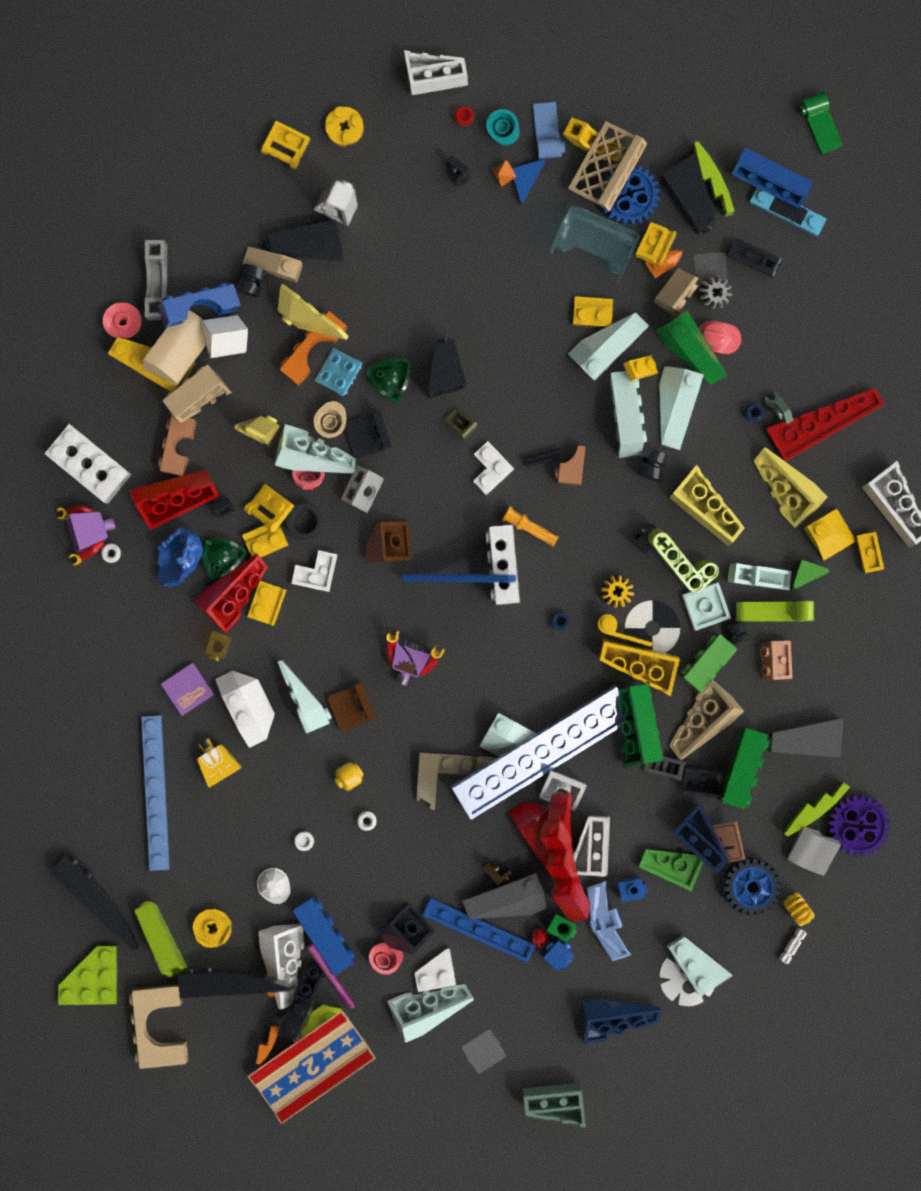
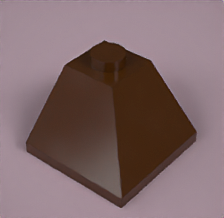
M408 521L377 523L366 544L368 563L411 560Z

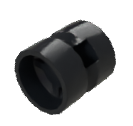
M244 263L240 273L242 278L238 279L235 290L249 296L259 297L262 289L260 283L264 282L267 271Z
M645 448L641 458L644 462L640 464L637 475L661 481L664 472L662 466L666 465L668 455Z

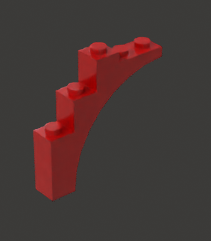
M570 792L554 793L551 795L547 821L542 823L540 834L541 841L549 850L546 868L555 879L552 897L570 921L588 920L590 901L581 886L571 844L570 813L572 795Z

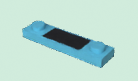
M756 188L749 202L818 237L827 219L803 206L799 209L759 188Z

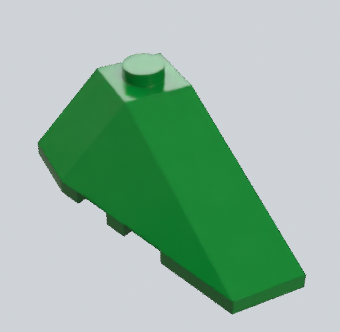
M688 310L655 329L664 345L695 372L704 374L703 379L710 385L727 376V373Z

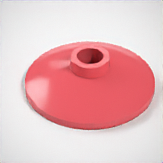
M116 303L110 306L104 313L103 326L110 336L116 339L118 337L128 339L139 331L141 315L131 304ZM125 321L126 325L121 326L119 323Z

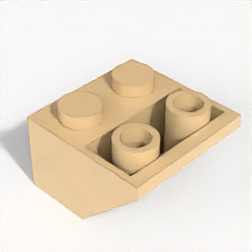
M678 268L653 302L670 315L674 312L678 313L686 303L684 298L686 296L690 298L698 287L696 284L698 278Z

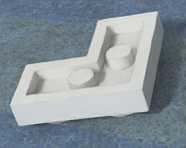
M488 441L474 454L487 468L473 481L485 495L491 492L514 470Z
M318 550L315 568L295 565L291 584L329 592L337 554Z

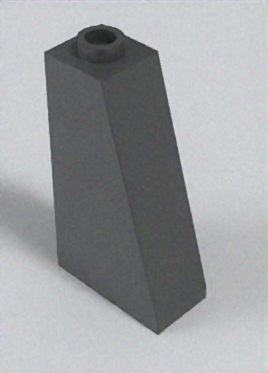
M836 718L770 732V736L767 738L770 740L769 752L841 758L843 719Z

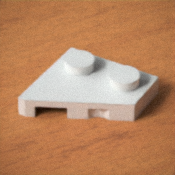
M446 948L427 964L415 971L418 992L456 985L450 948Z

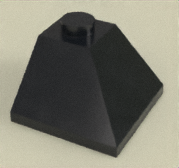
M408 903L377 934L390 948L414 954L435 930Z

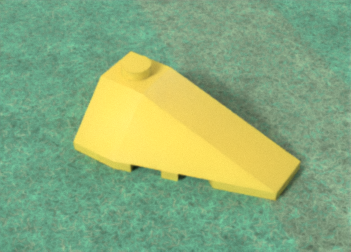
M267 415L266 418L259 416L237 423L234 429L270 447L280 426L276 424V419Z
M766 447L755 458L754 463L763 480L768 482L772 490L770 492L773 498L776 497L781 506L779 510L794 528L816 511L827 498L814 482Z

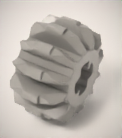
M717 276L715 281L713 277H709V283L703 281L702 284L706 288H700L699 291L705 292V295L700 296L701 300L707 298L704 303L705 306L711 303V308L715 309L716 304L719 308L723 307L722 301L726 304L729 303V300L725 297L732 296V293H727V290L732 287L731 285L725 286L727 283L726 279L721 281V277ZM719 289V296H713L714 292L712 290Z

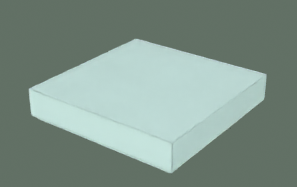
M719 582L708 585L699 592L691 591L682 595L694 631L731 618Z

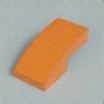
M272 1024L268 1042L261 1041L256 1064H261L269 1054L277 1038L280 1025Z

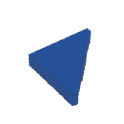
M545 159L512 168L516 175L514 183L521 204L524 203L545 164Z

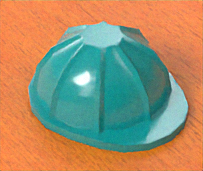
M499 109L490 114L486 125L488 134L501 145L513 144L519 137L517 117L513 112L505 109Z

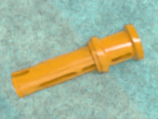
M512 506L509 507L502 519L503 522L511 523L516 526L517 530L523 529L552 547L555 545L559 536L527 519L526 514L522 515L513 510Z

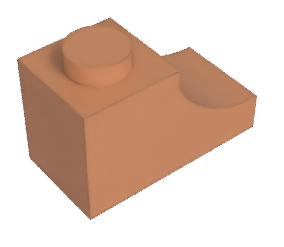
M577 446L574 457L566 463H560L559 467L555 468L554 478L558 479V484L581 485L586 446Z

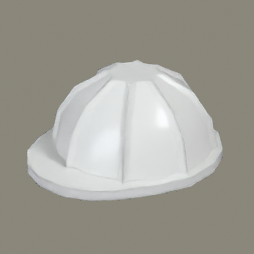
M268 868L259 875L257 889L263 898L274 904L283 903L288 899L290 883L287 875L282 870Z

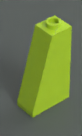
M149 901L140 904L139 908L134 911L161 973L173 977L183 972L184 969H188L157 904Z

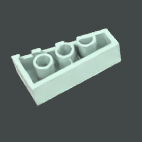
M626 371L611 373L613 405H615L614 418L615 423L618 424L616 426L617 441H620L619 458L642 455L643 444L647 442L646 431H642L641 425L644 424L643 412L640 413L639 406H642L641 395H637L636 389L639 388V379L630 381Z

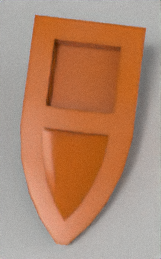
M669 250L661 267L656 263L647 261L644 263L654 280L671 270L678 263L682 251Z

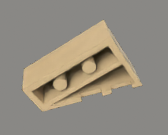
M207 364L205 367L199 368L190 379L184 380L175 391L169 392L162 401L174 417L182 423L201 411L200 407L208 402L214 404L217 402L215 398L223 393L228 395L232 392L219 375Z

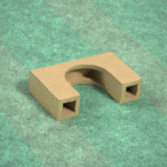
M178 984L135 988L132 994H130L129 999L130 1005L134 1007L131 1020L132 1025L136 1027V1032L133 1033L134 1044H137L138 1052H135L136 1064L139 1063L140 1069L186 1064L188 1062L186 1041L160 1043L149 1035L146 1028V1020L151 1011L158 1008L180 1006L183 1003L182 998H179Z

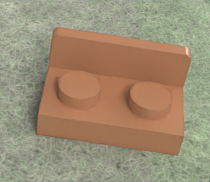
M791 641L761 642L762 679H792Z

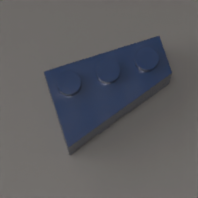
M699 804L673 833L714 873H719L731 860V857L703 805Z

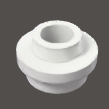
M107 544L103 547L101 555L106 562L114 563L119 560L121 550L115 544ZM110 550H114L115 552L113 557H110L108 555V552Z
M369 811L362 812L357 818V824L362 830L369 831L375 827L376 817ZM368 817L371 821L370 824H364L363 819Z

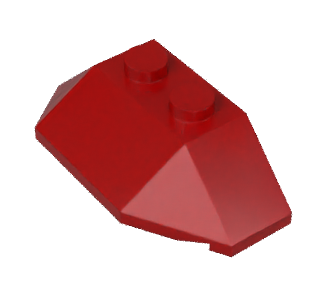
M523 802L508 813L547 870L546 864L549 850L541 841L540 834L542 823L547 821L549 807Z

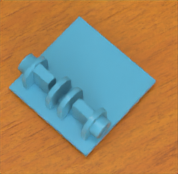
M333 348L314 381L344 397L348 393L350 385L353 384V379H356L355 376L359 369H362L361 365L363 362Z

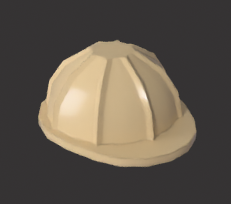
M334 401L324 404L314 417L313 422L316 431L327 438L340 435L346 425V411L343 405Z

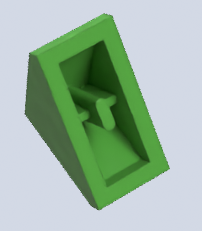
M800 560L791 583L792 590L829 573L828 568Z

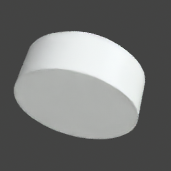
M302 831L296 835L294 843L299 850L307 851L313 846L314 838L311 833Z

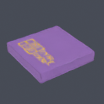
M191 663L161 683L181 716L214 695L194 663Z

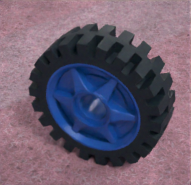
M757 858L739 860L729 867L724 876L723 892L726 900L732 908L744 915L758 916L767 913L778 902V898L781 895L779 875L764 860ZM756 882V889L752 892L748 891V884Z

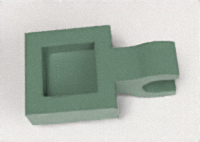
M774 392V400H769L768 397H765L767 406L776 408L774 411L779 419L782 418L786 424L793 421L790 408L779 397L777 392Z

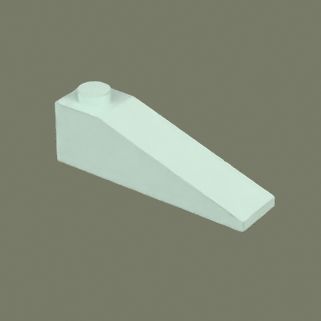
M633 313L581 340L568 355L596 381L649 325L637 313Z
M283 660L278 661L285 682L291 689V697L298 706L297 712L306 733L330 724L329 719L332 717L328 708L324 709L323 705Z

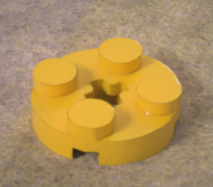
M337 107L328 115L325 123L329 139L339 146L356 143L361 138L364 130L361 116L356 110L349 107ZM347 122L350 128L341 131L340 124Z
M206 909L194 920L193 931L198 943L207 948L221 946L231 935L232 922L225 912L219 909ZM215 923L218 930L217 932L213 931L210 933L207 926L208 924L212 925Z

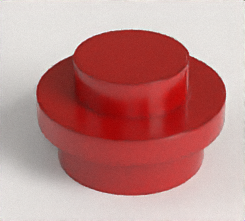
M463 106L456 110L455 120L459 125L467 126L472 123L474 114L469 107Z
M543 928L535 929L533 944L542 947L547 942V932H544Z

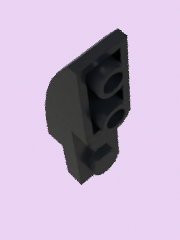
M308 962L294 992V1000L278 1032L280 1037L297 1043L303 1028H306L325 977L319 965Z

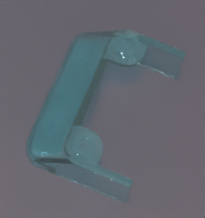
M571 206L559 227L549 254L553 255L556 247L562 251L572 250L574 246L609 261L607 265L611 272L619 274L616 283L620 284L640 235L630 228L616 224V222L584 208Z

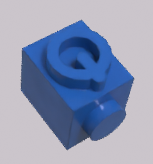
M640 877L617 881L622 902L645 898L644 893L647 892L646 882L642 881Z
M557 939L555 942L553 940L550 941L545 947L547 951L542 957L558 971L559 969L564 970L575 956L570 950L572 946L569 943Z

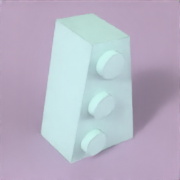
M683 935L666 945L700 997L733 976Z

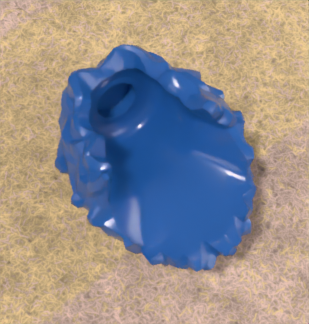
M178 528L166 540L162 541L161 545L157 547V563L160 565L157 581L162 586H169L171 588L183 582L184 578L188 577L195 570L203 553L201 539L198 535L190 530Z

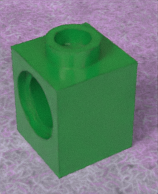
M557 912L554 913L546 928L549 933L568 942L569 938L573 939L577 932L575 928L576 923ZM561 923L568 925V930L564 933L557 930Z

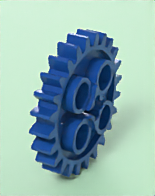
M642 166L638 170L635 167L633 168L617 199H621L614 202L610 211L606 209L604 211V215L611 214L609 220L615 217L617 218L616 224L623 220V226L626 225L627 221H630L631 226H633L635 220L638 224H641L642 218L647 221L649 218L648 214H654L653 209L658 207L655 202L660 200V197L656 196L660 193V189H655L658 182H652L654 175L647 176L649 170L643 173ZM605 174L604 179L606 181L610 180L611 176ZM636 179L639 185L632 186L629 180ZM599 188L598 192L601 193V194H602V189ZM641 188L645 189L644 191L636 192ZM626 192L629 194L633 193L632 198L625 196ZM637 197H644L646 203L640 204L637 201ZM625 203L629 209L623 211L619 208V204Z

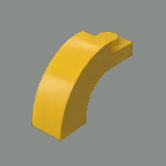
M575 118L570 119L563 133L569 141L587 153L599 134L588 123ZM617 141L607 144L609 153L619 149ZM621 143L622 148L627 147V145ZM604 145L596 149V157L606 154ZM620 153L610 157L614 163H619L622 159Z

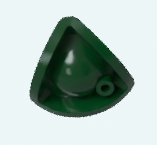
M404 358L386 359L371 365L366 373L372 384L382 395L391 402L397 403L401 400L407 388L411 374V362Z
M206 537L202 543L203 563L208 576L215 582L234 570L247 555L245 548L224 538Z

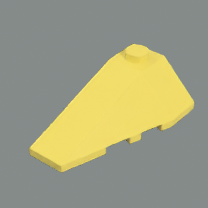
M284 284L281 285L278 312L283 316L281 319L287 325L291 326L293 324L299 329L341 339L348 338V335L323 314H320L312 305L302 300Z

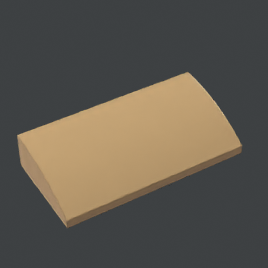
M189 310L188 318L183 324L166 328L143 359V369L177 386L206 346L201 324L203 319Z

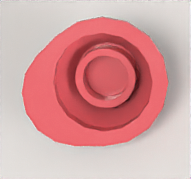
M292 472L295 484L304 490H313L322 483L325 472Z
M386 943L375 945L369 953V963L372 969L381 975L394 973L403 960V952L390 948Z

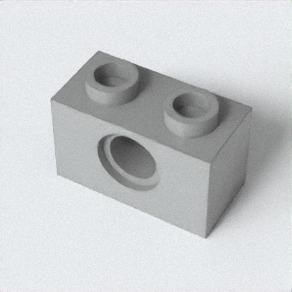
M357 465L341 500L368 513L384 478Z

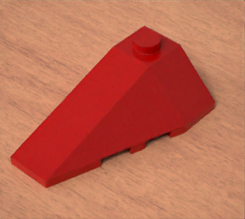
M255 554L208 587L194 601L195 605L217 627L226 633L240 618V611L243 605L249 602L250 597L248 596L252 589L258 586L268 566L258 554Z

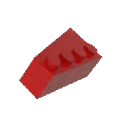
M207 469L130 490L134 504L150 530L219 496Z

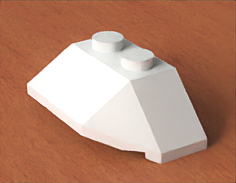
M231 671L217 678L216 682L221 696L248 747L250 748L266 740L275 713L259 680L236 671Z

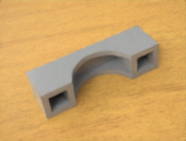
M145 240V262L147 269L145 318L147 320H162L158 306L162 299L167 297V243L164 240Z

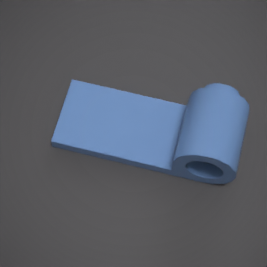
M556 102L533 104L538 158L562 157V153H565V142L559 138Z

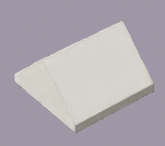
M238 315L201 321L209 359L246 353L248 328Z
M550 770L539 798L550 802L552 794L570 792L572 795L571 810L575 812L587 785Z

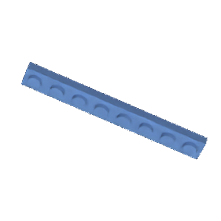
M162 716L142 717L149 870H169Z

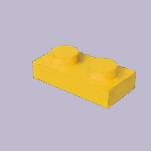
M652 355L623 363L630 381L653 376L658 373Z
M876 532L856 536L864 573L884 569Z

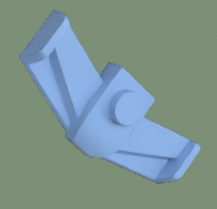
M606 881L587 887V896L590 901L589 923L592 931L596 934L612 961L630 956L631 953L627 950L615 930L623 927L617 909L608 911Z

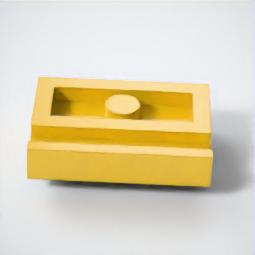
M651 222L635 257L650 263L659 264L658 266L661 267L674 241L676 232H671L667 228Z
M575 296L573 325L610 326L612 324L613 299Z
M264 525L242 535L251 557L255 554L264 557L289 546L280 525L274 532L268 530L267 526Z
M260 581L247 617L274 626L287 590Z

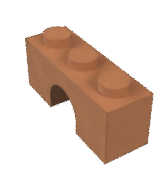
M172 415L171 419H168L166 430L169 431L167 438L164 437L162 443L164 454L160 456L158 467H160L162 473L176 476H184L186 474L189 458L177 454L176 444L181 439L193 440L197 423L195 419L189 418L182 423L174 415Z

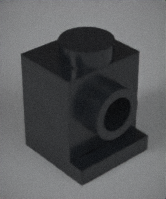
M653 524L647 529L643 527L636 535L639 539L636 540L634 538L631 543L644 554H647L652 548L648 541V535L652 530L658 528Z

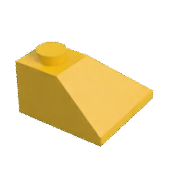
M838 509L831 511L804 527L823 561L856 542Z

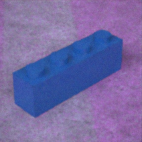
M744 148L731 174L799 209L813 184V181L747 148Z
M311 897L294 908L293 913L335 976L354 964V957L356 956L350 947L346 948L343 941L345 939L341 932H336L333 928L335 923L330 915L326 916L322 911L324 906L318 898L315 900L314 897Z

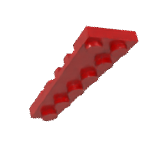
M874 388L793 418V421L788 424L782 422L765 430L782 459L787 461L885 404Z

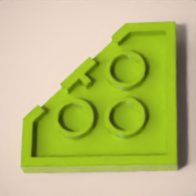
M98 945L58 985V1005L117 1004V945Z

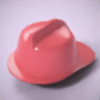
M706 321L698 327L713 352L730 354L735 352L741 344L739 330L730 324Z

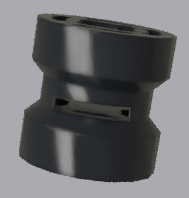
M746 621L727 625L728 631L732 635L730 638L731 644L750 640L749 634L746 633Z

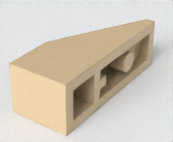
M248 247L243 264L257 266L266 270L268 274L295 283L298 281L303 266L300 260Z

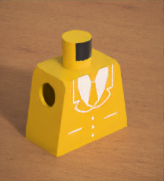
M209 738L199 744L204 755L197 758L208 787L213 786L242 768L222 744L214 748Z

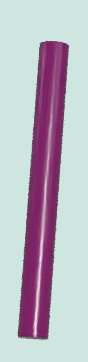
M310 944L307 947L308 951L349 1009L355 1007V1003L337 977L334 976L315 945Z

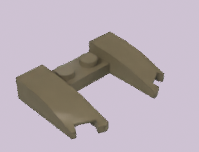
M420 752L417 801L421 798L431 804L430 809L435 810L438 773L470 775L496 758Z

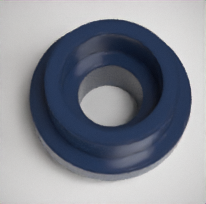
M751 403L745 408L744 414L748 421L758 422L762 419L764 410L761 405ZM751 410H756L757 416H752Z
M556 612L551 617V625L556 630H565L570 624V618L565 612ZM557 618H563L564 623L562 625L557 624Z

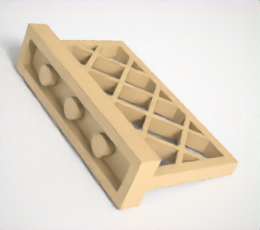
M606 121L568 189L610 211L647 145L646 141L642 137L635 136ZM608 128L614 130L616 137L606 140L605 133ZM626 137L632 139L629 146L622 148L620 139ZM617 141L619 149L609 153L607 144ZM604 145L606 154L596 157V149ZM620 153L622 159L619 163L612 165L610 157ZM608 158L609 166L599 169L598 161ZM595 162L597 171L587 174V165ZM611 170L612 176L610 180L603 182L601 173ZM598 175L600 183L590 186L588 178ZM586 180L587 188L582 190L575 188L579 181ZM601 187L602 194L600 198H594L591 190Z

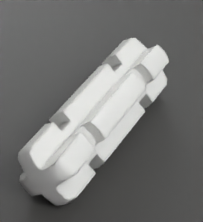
M797 928L794 932L795 936L791 937L786 945L785 952L781 953L779 959L785 964L790 962L791 956L795 954L802 943L800 942L801 939L805 938L807 933L804 930Z

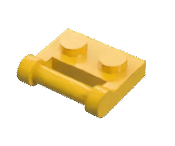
M275 121L261 152L266 155L270 154L290 164L291 168L296 169L310 141V137ZM275 142L294 152V157L292 158L271 147L272 143Z
M264 484L254 499L245 506L244 511L249 515L255 516L267 526L268 530L274 532L294 505ZM260 504L275 515L274 519H270L257 509Z

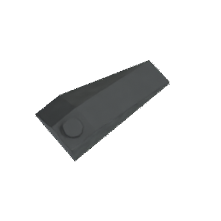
M534 872L462 901L469 919L529 916L547 909L544 892L537 874Z

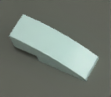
M730 563L728 582L789 590L792 571Z

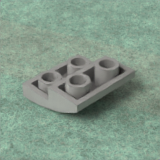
M803 826L786 858L802 868L824 876L841 844L839 840L822 836L820 831Z

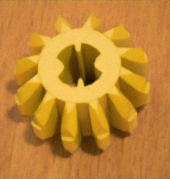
M619 575L617 582L614 576L610 577L612 584L608 581L604 582L608 588H601V591L607 592V594L602 596L603 599L610 598L606 603L607 605L614 601L613 607L617 608L618 601L621 607L625 606L623 599L628 603L631 602L627 595H634V592H628V589L633 588V585H625L629 579L626 578L622 583V576ZM616 586H618V589H622L620 597L613 594Z
M795 892L784 900V906L799 926L802 927L808 924L814 918V913L800 893Z

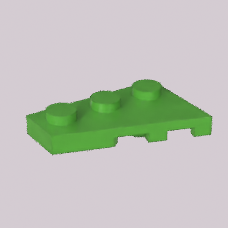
M646 849L638 868L683 889L692 891L704 862L697 855Z

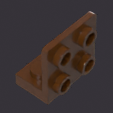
M363 683L327 698L341 732L377 719Z

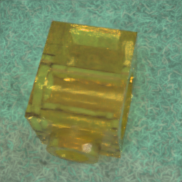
M212 631L205 653L210 654V659L219 662L221 658L226 659L233 637ZM218 641L223 644V650L219 653L213 648L214 644Z

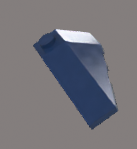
M602 999L582 1002L579 1012L583 1044L607 1040V1036L617 1032L618 1035H622L629 1028L639 1029L657 1023L660 1020L662 1009L658 1006Z

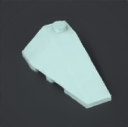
M664 367L659 384L661 445L680 450L704 374L682 368Z
M287 424L284 425L276 452V466L293 471L354 473L355 457L337 447L330 448L323 444L324 440L320 438L316 440L308 436L309 432Z
M497 713L480 747L497 756H501L536 733Z
M463 984L444 987L440 991L434 992L427 990L421 994L412 995V992L405 993L389 1000L388 1005L397 1028L406 1043L433 1029L473 1001V997L466 985Z

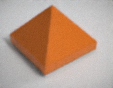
M507 160L492 170L501 187L516 177Z

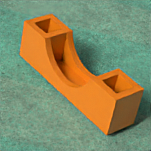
M330 311L327 314L323 313L324 316L344 332L348 329L347 325ZM307 331L305 334L306 339L302 343L298 342L292 351L294 353L290 358L286 357L281 362L280 371L297 386H300L311 372L307 364V356L310 349L322 341L336 343L339 338Z

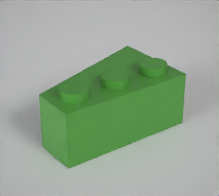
M721 634L713 635L706 642L708 645L704 651L700 649L693 657L695 661L692 665L687 664L681 671L683 675L680 678L697 693H702L705 690L704 687L710 680L712 681L715 678L716 673L724 667L738 650Z

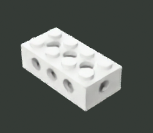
M70 424L45 452V455L106 504L111 501L132 475ZM77 448V454L71 457V449ZM92 460V466L86 469L85 462ZM102 472L107 473V478L104 481L99 479Z
M513 525L489 527V531L486 532V544H490L491 551H487L488 563H492V570H489V574L516 576V582H508L509 588L506 590H502L499 587V582H494V589H491V600L495 601L496 605L519 603ZM497 542H503L506 546V549L504 551H498L495 548V544ZM499 561H505L507 563V569L503 571L499 570L497 568V563Z

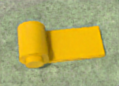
M603 615L597 622L598 630L603 634L648 647L652 646V642L616 633L617 621L612 615Z

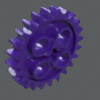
M860 794L859 799H857L856 795H852V800L845 797L846 803L838 801L840 808L833 807L836 813L829 814L833 821H828V824L833 825V828L828 829V831L834 832V835L830 838L839 840L842 845L840 851L843 852L847 849L848 855H851L854 851L855 857H858L861 852L866 857L867 851L872 855L874 854L873 848L881 850L879 844H886L883 838H889L890 836L885 832L891 830L890 827L886 826L891 820L885 819L889 813L882 812L884 805L877 807L878 800H874L871 803L872 797L868 796L865 800L862 794ZM850 810L855 812V817L852 820H848L846 817L847 812ZM868 812L874 814V819L871 822H867L865 818ZM844 822L859 824L860 822L864 825H875L876 829L864 827L858 829L853 826H843L842 824ZM848 829L853 831L851 839H846L844 835ZM867 831L872 833L870 841L864 840V834Z

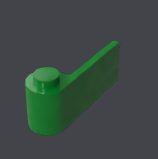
M820 92L801 100V105H799L800 112L803 116L805 115L821 155L842 147V141L829 113L830 104L826 94Z

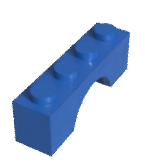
M222 283L214 289L206 287L193 294L185 292L180 297H165L159 304L158 309L164 327L168 328L183 324L188 318L189 308L195 305H206L212 308L218 315L234 312L241 305L234 284L227 285V283Z

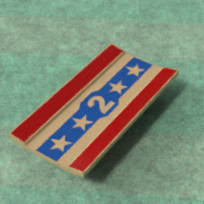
M341 1010L298 1040L297 1043H294L248 1075V1078L257 1087L282 1124L373 1061L375 1056L352 1022Z

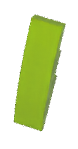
M698 141L694 142L692 147L697 157L704 183L709 182L713 200L721 199L724 215H732L734 207L719 170Z
M840 782L830 796L822 792L812 806L805 802L782 833L789 836L801 830L803 826H808L836 804L850 787L844 782Z

